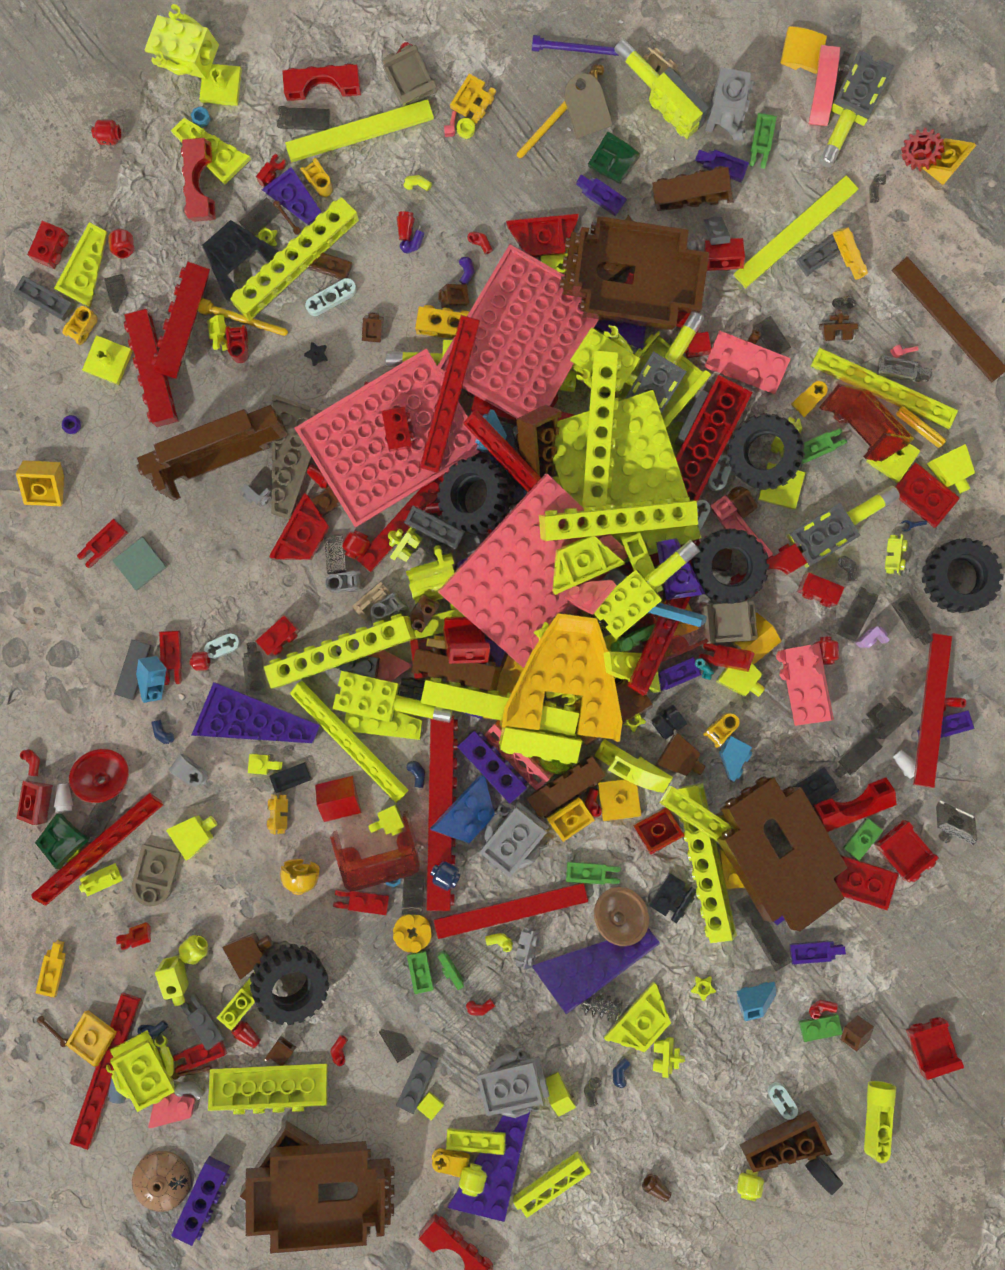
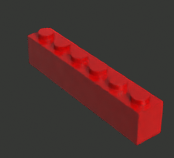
M188 261L186 267L181 268L179 278L182 280L180 285L176 284L174 290L176 299L175 302L171 301L168 312L171 313L170 318H166L164 321L163 330H165L164 336L159 337L157 347H160L158 354L154 353L151 364L154 365V372L177 379L197 317L199 305L209 279V268Z
M147 309L124 314L126 321L123 323L126 332H129L130 335L128 344L130 349L134 351L133 363L139 371L137 379L139 385L143 386L144 393L142 394L144 404L148 406L149 411L146 414L149 422L156 427L179 422L168 377L154 372V365L151 364L154 353L158 354L160 347H157L158 338L152 314Z

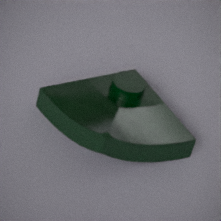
M607 131L590 159L588 167L621 184L629 170L639 159L640 153Z
M56 813L35 844L55 869H61L69 858L90 839L75 828L63 814Z

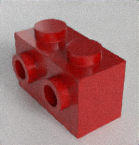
M42 220L27 255L33 261L55 270L56 265L61 261L63 249L68 245L69 235L64 229Z
M731 238L730 243L711 245L709 240H705L704 252H709L707 271L744 269L745 251L743 238Z
M405 407L383 410L382 416L389 452L412 448L411 443H414L415 440L413 431H409L408 424L411 423L410 412H406Z
M808 572L803 575L797 592L802 594L803 598L817 600L820 602V605L830 608L838 605L845 587Z
M283 615L255 642L267 655L277 656L284 649L283 646L286 643H291L298 637L297 634L300 632V629L288 616Z

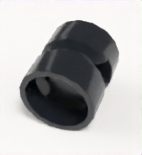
M673 704L664 710L663 715L658 714L650 720L664 740L674 735V730L679 731L687 725L685 719Z

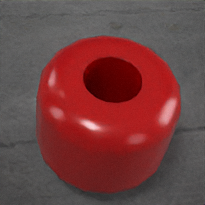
M206 651L193 653L189 660L190 665L195 671H206L210 668L211 660Z

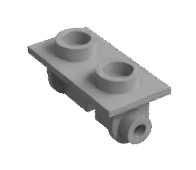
M524 927V930H521L519 944L524 945L525 948H517L514 961L516 966L523 967V970L532 968L536 961L535 951L540 943L539 929L531 931L532 928Z

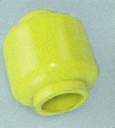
M189 936L179 946L180 959L184 963L191 965L197 964L208 953V943L202 936Z
M471 1163L470 1167L462 1169L459 1187L462 1189L463 1194L476 1197L477 1194L483 1192L487 1175L481 1170L482 1166Z
M746 1169V1173H740L738 1176L737 1192L743 1199L756 1201L757 1198L762 1197L764 1179L758 1176V1172L753 1173L752 1170Z

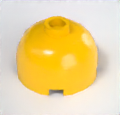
M303 859L285 861L284 866L281 865L280 879L283 886L295 895H302L312 890L316 886L320 874V868L316 863L310 861V865L302 864Z

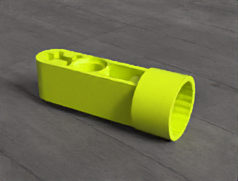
M869 1081L867 1086L864 1151L877 1162L886 1163L891 1156L896 1086L882 1081Z

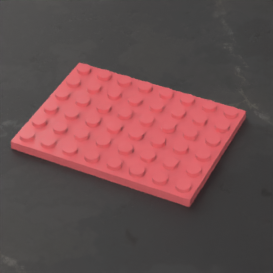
M509 244L467 315L481 321L462 388L517 419L543 405H551L574 364L570 359L591 327L594 329L599 319L582 317L583 311L580 310L581 299L585 298L562 295L563 288H560L561 276H565L564 274ZM454 339L435 369V373L444 377Z
M427 348L295 427L296 432L355 528L444 475L445 472H449V468L453 464L458 465L457 462L459 460H467L468 457H473L482 452L476 450L478 445L475 443L476 437L463 424L468 416L458 401L439 473L420 468L444 377L435 373L437 365ZM405 407V411L410 412L411 423L408 424L409 431H413L415 442L411 443L412 448L389 452L382 411Z
M547 473L438 590L446 600L523 668L532 650L539 642V637L534 634V631L541 629L544 622L550 625L558 613L574 615L579 609L564 599V596L570 589L556 595L552 589L556 550L584 537L551 541L542 540L540 538L539 515H544L545 511L557 510V513H564V509L577 508V511H584V508ZM583 517L578 520L579 527L584 524ZM564 519L559 521L558 526L560 529L565 526ZM611 534L595 536L623 561L628 557L625 548ZM610 571L585 582L601 581Z

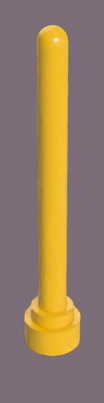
M565 101L517 152L518 158H523L567 110Z
M203 298L200 302L199 313L211 315L213 313L224 315L226 318L282 336L288 334V330L254 318L249 321L242 314L214 306V303H211L210 300Z

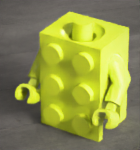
M172 4L171 8L177 14L169 11L170 18L157 15L144 50L156 55V59L152 57L151 61L158 67L165 68L179 76L188 74L207 79L219 44L208 28L203 27L187 14H181L179 6Z
M609 325L612 332L610 334L605 331L604 335L591 327L570 359L574 363L571 369L580 374L576 375L578 380H584V383L591 388L594 351L618 352V358H621V370H617L616 378H620L619 390H615V397L618 398L626 384L632 387L638 378L634 375V372L639 366L640 358L633 354V350L618 333L616 326ZM603 369L601 375L604 378H609L612 372L609 369ZM605 388L599 391L603 393H610V391Z
M148 1030L111 1049L110 1051L114 1057L111 1059V1064L114 1070L112 1071L109 1065L106 1066V1070L113 1074L111 1078L117 1092L127 1099H131L137 1112L152 1104L159 1103L164 1097L175 1092L172 1078L174 1060L169 1047H166L168 1039L162 1035L164 1043L159 1045L157 1039L153 1042Z

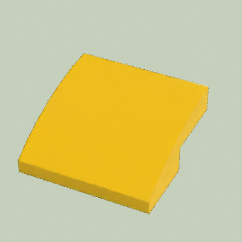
M789 26L780 63L794 70L803 68L817 74L820 47L826 44L827 36L813 30Z

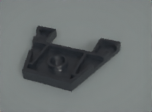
M232 220L227 222L201 245L227 303L231 301L230 298L233 293L239 289L229 278V273L255 250L266 263L273 260L275 254L279 252V250L274 249L265 241L252 235L251 232Z

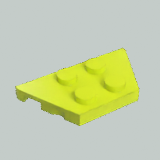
M584 537L556 550L552 591L556 595L625 563L597 537Z
M654 981L604 1035L603 1038L606 1041L616 1042L622 1046L633 1047L636 1050L646 1052L671 1024L658 987Z

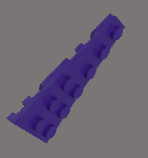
M213 682L191 736L314 743L321 725Z
M648 928L644 937L633 945L618 946L606 940L535 964L532 968L564 1013L568 1014L657 947L660 942Z
M530 1110L529 1113L516 1118L501 1116L493 1132L506 1133L505 1154L479 1153L473 1164L482 1166L481 1170L487 1175L483 1192L474 1197L463 1194L462 1189L458 1187L447 1208L505 1222Z

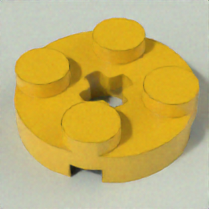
M416 912L401 916L393 928V940L400 949L406 952L417 953L429 944L432 936L428 919ZM413 927L416 928L418 935L410 937L407 930H412Z

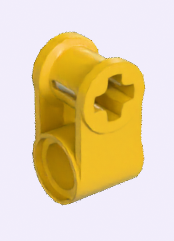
M316 158L305 168H300L305 179L320 196L328 197L332 194L333 186L330 178ZM322 183H327L326 186L319 187Z
M85 306L78 307L69 322L64 326L62 334L74 339L78 345H82L97 324V315ZM89 313L88 319L83 321L85 314Z
M823 381L814 382L791 405L805 417L827 394V385ZM819 389L820 392L815 394L814 391Z
M725 713L710 725L703 735L708 736L715 744L714 746L718 748L738 728L739 718L735 714ZM729 716L734 719V724L731 727L725 725V719Z
M437 1148L432 1153V1167L438 1173L460 1178L462 1169L469 1165L470 1155L462 1151Z

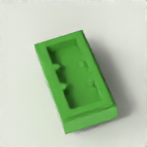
M866 818L843 848L860 861L883 830L869 818Z
M446 950L439 952L437 957L444 967L442 971L447 979L450 978L457 990H460L464 987L465 981Z

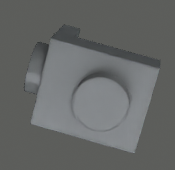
M246 483L240 488L244 492L242 496L248 502L252 503L254 501L260 507L268 504L271 500L272 491L268 488L260 496Z

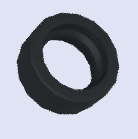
M816 1156V1159L809 1160L805 1164L810 1174L829 1194L833 1195L843 1185L841 1179L821 1157Z

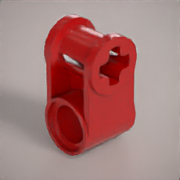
M246 325L234 328L226 326L228 353L236 363L246 362L249 357ZM242 349L240 355H234L237 350Z

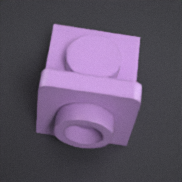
M874 626L866 631L855 643L859 648H870L876 643L877 640L875 638L881 643H887L890 639L882 627Z

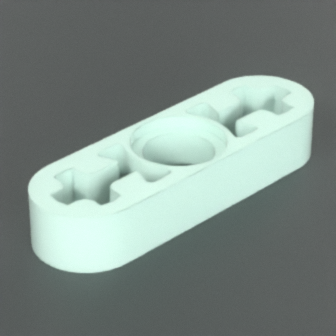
M345 278L308 298L305 303L308 313L312 316H318L353 297L356 294L354 281ZM345 285H348V286L350 287V289H351L350 292H347V290H344V289H345V287H344ZM338 288H339V291H340L341 294H342L341 297L339 296V293H338V291L336 290V289H338ZM328 293L336 294V299L333 302L326 300ZM320 298L323 299L325 306L321 303ZM312 303L317 305V310L312 308Z

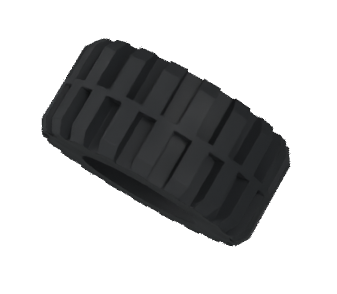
M761 413L758 417L753 415L749 417V421L741 422V427L738 430L735 429L732 433L734 437L729 440L730 450H727L728 457H730V467L733 468L736 476L749 486L759 488L760 490H766L767 488L777 489V486H784L788 484V480L794 479L797 476L796 472L801 470V463L805 458L804 442L795 426L784 417L781 418L777 414L768 415L767 413ZM762 435H775L781 439L784 445L782 460L775 467L768 470L756 468L752 465L748 456L751 444Z
M468 457L467 460H459L457 462L458 465L453 464L449 468L450 471L448 473L445 472L443 475L444 480L439 484L441 489L437 497L441 502L438 503L439 509L444 511L442 512L444 519L448 520V523L457 527V529L473 534L489 533L490 530H494L503 521L506 514L510 513V505L514 504V498H512L514 487L510 486L512 481L504 469L483 458ZM483 479L487 486L485 502L478 510L469 513L465 505L467 490L474 482Z
M725 529L709 534L697 546L700 552L692 558V568L705 595L709 599L727 604L741 603L748 598L751 599L757 591L762 589V584L768 577L766 575L767 570H769V564H767L768 554L764 552L763 544L758 542L754 535H750L744 530ZM725 548H734L741 551L747 561L745 577L733 585L719 582L712 572L714 556Z
M959 538L935 548L931 552L932 555L928 556L925 560L927 565L922 568V572L925 573V577H922V583H926L927 588H924L926 594L930 593L931 597L929 599L931 602H937V607L942 610L947 609L951 613L971 612L989 605V601H993L997 597L995 592L1001 590L1002 585L999 584V581L1003 580L1004 574H1000V569H1003L1002 563L998 564L996 559L999 557L996 553L992 554L990 552L992 548L989 545L982 546V541H972L971 538ZM957 558L968 561L976 572V584L973 590L967 594L957 592L948 580V567Z
M286 944L280 945V949L275 950L273 948L269 950L270 954L267 956L264 954L260 958V964H255L253 968L255 973H252L250 977V991L256 1007L268 1021L274 1022L275 1020L278 1025H284V1022L287 1025H294V1022L297 1021L299 1023L304 1022V1019L308 1016L311 1018L315 1015L314 1011L316 1009H321L323 1006L322 1000L325 1001L328 996L326 992L329 990L328 974L316 953L312 950L309 951L308 947L302 945L299 948L297 944H290V947H287ZM291 972L306 974L304 985L295 994L283 997L272 993L275 983L285 974Z

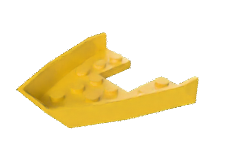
M559 613L555 616L532 650L507 701L500 721L502 728L510 726L540 730L544 693L548 691L582 696L578 735L608 738L620 742L622 717L614 676L606 673L603 653L608 652L597 618Z

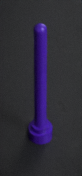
M533 35L532 51L535 52L546 48L619 56L615 52V47L548 41L540 38V35Z

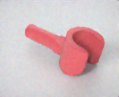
M452 111L450 125H444L445 137L455 136L456 111Z
M899 344L893 347L890 352L894 358H899L909 352L918 351V346L902 349Z

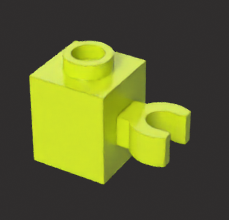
M397 804L378 812L377 815L380 820L370 824L368 827L371 833L384 828L386 835L391 833L394 836L402 832V828L406 824Z

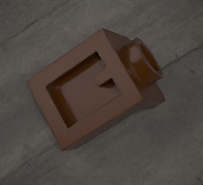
M446 284L438 293L441 308H446L449 305H468L467 285Z
M370 312L363 317L362 341L381 343L384 317L379 316V313Z
M330 486L326 487V491L312 499L322 516H325L341 505Z
M742 486L734 487L726 495L743 519L758 508L749 490Z

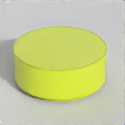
M462 118L458 121L456 126L458 135L463 139L471 138L475 133L473 120Z

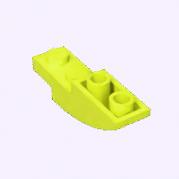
M640 531L619 533L633 570L637 569L645 578L655 568ZM660 585L655 591L657 593L663 591L662 586Z
M606 739L602 741L595 754L596 758L610 766L609 771L649 790L664 793L673 779L672 776L644 758L639 757V759H636Z
M250 978L217 1017L230 1030L236 1026L255 1003L250 991Z

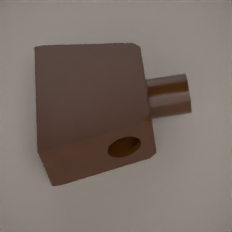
M674 733L656 762L657 765L684 776H688L690 771L701 775L706 767L697 761L701 753L678 733Z
M252 933L228 942L222 948L241 980L253 970L256 963L260 964V958L264 954L268 955L265 950L273 946V942L269 935L259 940L257 934Z

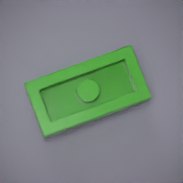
M427 951L407 954L414 994L433 991L434 986Z
M837 1013L821 1016L819 1019L811 1018L799 1021L804 1042L842 1035L839 1015Z

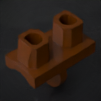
M837 309L835 315H829V321H835V323L819 324V330H822L824 341H834L835 330H841V340H853L854 329H858V323H842L843 320H849V315H843L842 310Z
M422 594L409 615L412 628L422 633L440 603Z

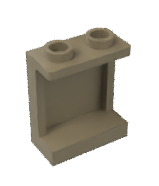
M407 45L401 49V52L397 54L391 53L382 61L383 69L401 107L414 104L436 93L437 87L434 81H431L418 53L417 45Z
M754 601L703 606L702 615L707 616L704 629V638L707 640V644L758 639Z

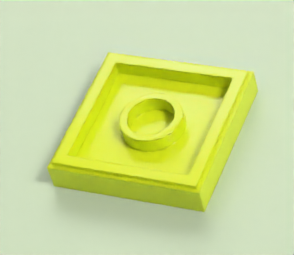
M768 462L766 470L775 467L776 464ZM798 470L796 472L797 476L794 479L788 480V484L784 486H777V489L767 488L766 490H760L758 500L795 510L805 472Z

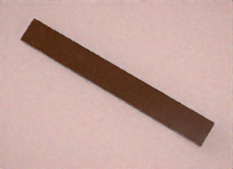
M908 256L891 270L991 383L1005 372V365Z

